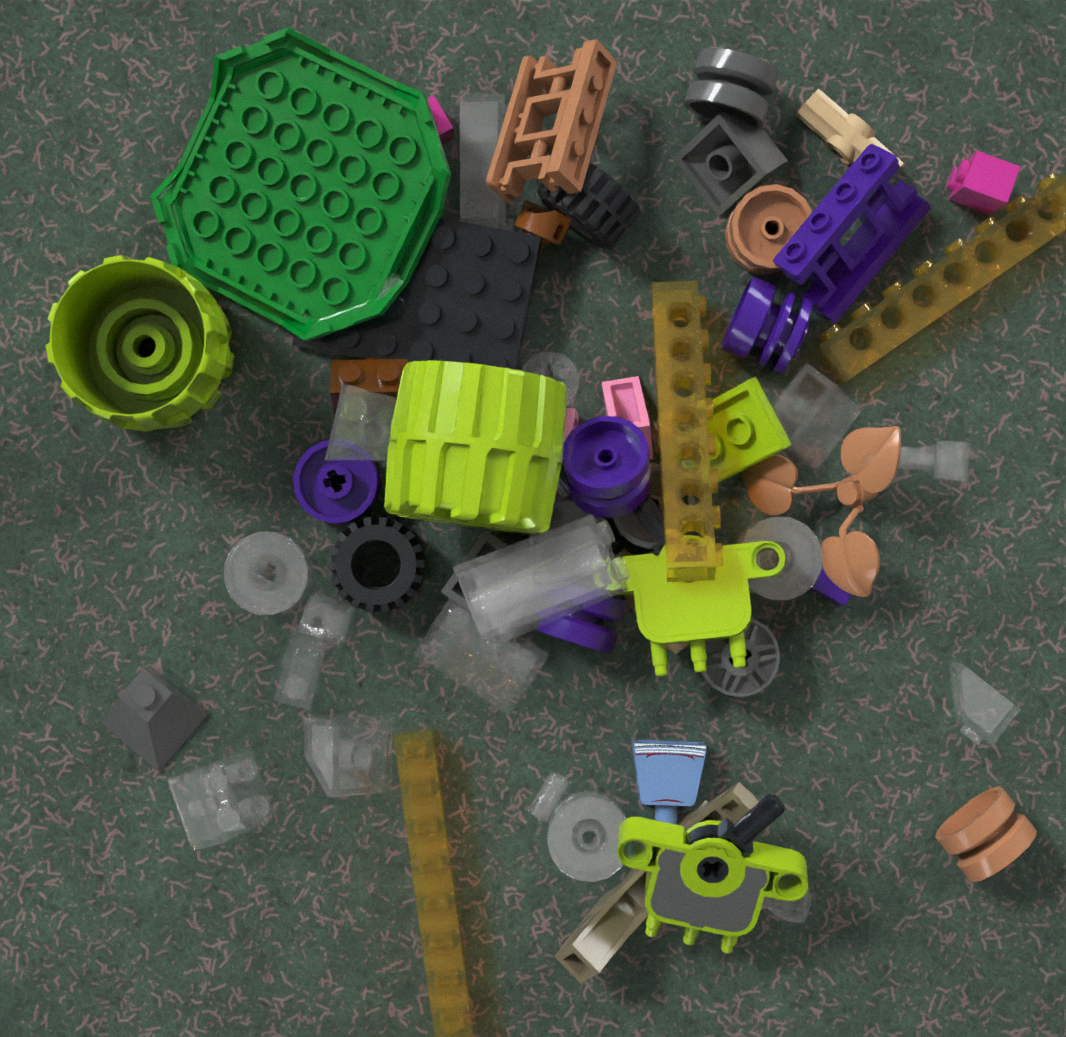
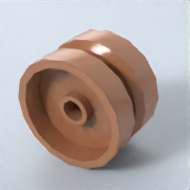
M778 184L760 186L747 193L728 216L724 231L726 248L734 262L747 272L760 276L780 274L783 270L773 263L774 257L813 211L806 199L792 188ZM765 224L768 229L774 228L776 234L769 235L765 231Z
M1000 786L990 788L971 799L951 815L940 826L935 835L936 840L949 855L959 854L956 865L971 882L982 881L1008 866L1030 846L1036 837L1037 830L1025 815L1021 813L1012 814L1015 803Z

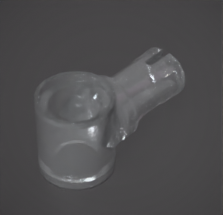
M936 441V445H930L929 448L901 446L898 468L927 471L928 475H933L935 480L952 479L959 482H968L970 443Z

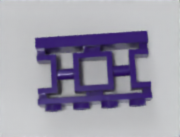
M869 144L773 259V263L784 271L783 273L786 277L800 285L809 276L814 283L802 297L813 301L811 310L833 324L838 321L931 209L925 199L916 195L918 192L915 188L901 181H898L892 188L888 181L900 168L899 160L894 154L874 144ZM859 218L862 225L843 247L839 240Z

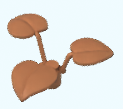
M864 427L849 433L841 446V461L844 468L854 475L843 479L841 482L837 481L831 484L805 487L794 486L798 478V470L788 458L779 454H774L742 471V479L751 502L758 510L772 516L780 515L790 510L794 502L793 493L807 494L837 491L839 501L848 507H852V511L839 528V536L828 537L822 542L820 550L821 564L829 579L843 591L860 597L871 595L872 586L880 567L878 548L875 542L865 533L853 531L847 534V530L857 515L864 511L863 504L873 500L878 495V492L885 490L893 482L901 457L900 427Z

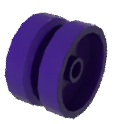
M599 416L582 422L571 430L566 438L562 462L566 473L567 488L572 501L582 511L597 517H617L630 513L644 502L651 490L652 473L647 441L643 432L635 424L617 416Z
M340 439L322 441L309 448L297 462L293 476L294 492L302 508L315 519L331 524L352 523L367 515L376 504L381 489L380 471L372 456L356 444ZM338 475L346 480L345 484H341L343 488L341 490H336L332 485L334 477Z
M549 577L543 596L547 601L564 608L562 612L548 608L539 609L533 629L578 645L612 654L618 635L613 629L597 624V620L601 618L612 622L622 621L628 602L606 595L600 589L573 581L571 584Z

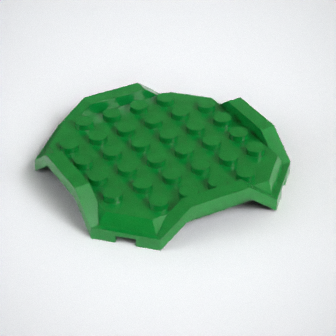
M287 27L262 37L263 41L245 48L239 46L215 56L210 98L179 165L150 197L158 223L163 225L168 241L166 249L172 265L189 273L205 287L280 324L302 340L311 341L384 315L409 283L442 215L451 171L427 96L424 93L396 82Z

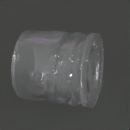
M313 591L303 612L298 634L320 642H324L326 639L328 640L327 644L333 645L337 643L336 647L341 649L350 630L356 608L353 606L347 607L348 603L344 601L342 604H338V599Z

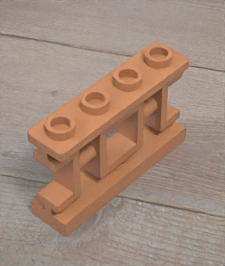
M597 39L585 41L582 48L576 49L572 64L557 68L547 56L540 57L538 62L531 55L523 57L486 178V184L506 203L513 202L515 198L521 197L526 180L532 179L540 180L551 192L558 191L559 186L568 194L581 192L617 66L615 58ZM557 114L553 130L540 132L544 117Z

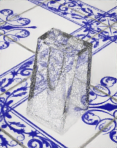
M591 514L453 567L482 642L504 643L629 590L625 580L629 579L630 575L622 557L616 558L610 544L615 542V538L606 520L601 522L599 517Z

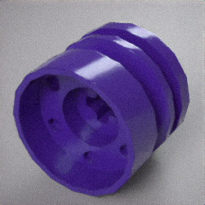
M752 276L731 319L721 345V350L744 360L752 348L757 346L760 348L757 366L763 368L773 353L775 358L771 372L781 375L790 361L796 357L809 328L813 301L803 298L795 312H792L791 308L795 299V293L789 292L778 306L773 303L776 285Z

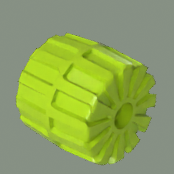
M123 255L108 257L104 259L103 264L87 272L80 270L68 281L69 287L59 302L52 304L48 320L51 322L50 342L45 345L48 362L56 367L62 380L60 387L68 397L107 424L122 429L146 432L164 428H179L192 423L191 416L198 410L209 409L216 404L222 396L218 391L221 379L227 378L233 372L235 356L229 347L232 329L225 313L201 282L172 264L152 257H147L145 260H135ZM153 338L156 345L155 351L151 356L143 358L139 353V345L143 340Z
M436 360L408 362L402 372L391 424L387 455L385 510L392 515L441 524H459L462 527L478 529L483 527L496 531L543 534L547 532L550 527L563 458L567 400L566 386L562 382L550 377L510 368Z

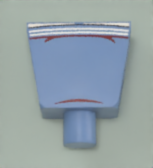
M632 739L639 801L641 804L655 805V820L677 825L678 806H695L707 745L704 742Z

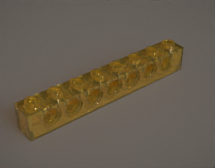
M1054 172L1036 185L1039 193L1028 200L1024 194L1004 207L1008 212L1006 216L996 221L992 215L975 227L974 230L977 236L966 243L961 237L943 249L947 257L936 264L930 258L913 270L912 273L916 278L904 286L899 280L881 292L885 300L875 307H872L867 302L850 314L854 321L841 329L837 323L822 333L819 337L823 343L815 349L839 384L842 385L1066 230V174L1058 178ZM1038 203H1045L1050 207L1052 211L1051 220H1044L1039 216L1037 212ZM1008 224H1013L1020 229L1021 239L1019 242H1014L1008 238L1006 234ZM976 246H984L989 250L991 256L989 263L985 264L977 260L975 256ZM945 267H952L958 271L960 276L958 285H951L946 282L944 278ZM915 288H920L927 292L929 296L927 307L918 306L913 301L912 293ZM883 310H892L896 313L898 317L896 328H888L882 323L881 314ZM853 331H860L867 337L868 343L865 350H857L851 345L850 335Z
M698 280L652 282L651 308L667 582L715 580L716 567L723 566L722 543H715L714 529L721 528L720 506H712V493H718L717 469H710L709 457L716 456L715 433H708L707 421H713V399L705 398V386H711L710 363H703L702 352L709 350L708 329H701L700 318L706 317V296L698 294ZM675 321H683L686 322L688 325L685 327H676L672 323ZM677 355H686L690 358V360L686 362H680L675 360L674 357ZM680 389H687L693 394L688 397H682L675 392ZM682 424H689L695 430L692 432H682L677 427ZM690 459L695 461L698 466L688 469L682 467L679 463L682 460ZM693 495L699 498L701 502L696 505H687L681 499L684 496ZM687 532H697L703 539L699 542H689L683 535Z
M434 726L396 731L394 743L434 1037H470L474 1033V1019Z

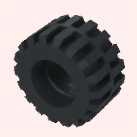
M589 162L581 192L568 194L560 186L558 191L551 192L544 184L537 190L542 203L549 211L555 210L571 219L570 229L590 243L603 249L613 250L641 213L633 196L614 178L591 162Z
M384 517L364 518L349 525V528L341 532L337 537L338 540L330 551V554H332L331 562H328V568L332 574L330 579L333 586H336L339 596L343 600L346 599L354 608H360L365 610V612L371 613L391 611L409 602L417 591L420 590L427 569L426 554L418 536L399 521ZM373 542L389 544L396 550L400 558L401 567L397 578L385 587L367 585L360 579L356 570V559L359 552L366 545Z

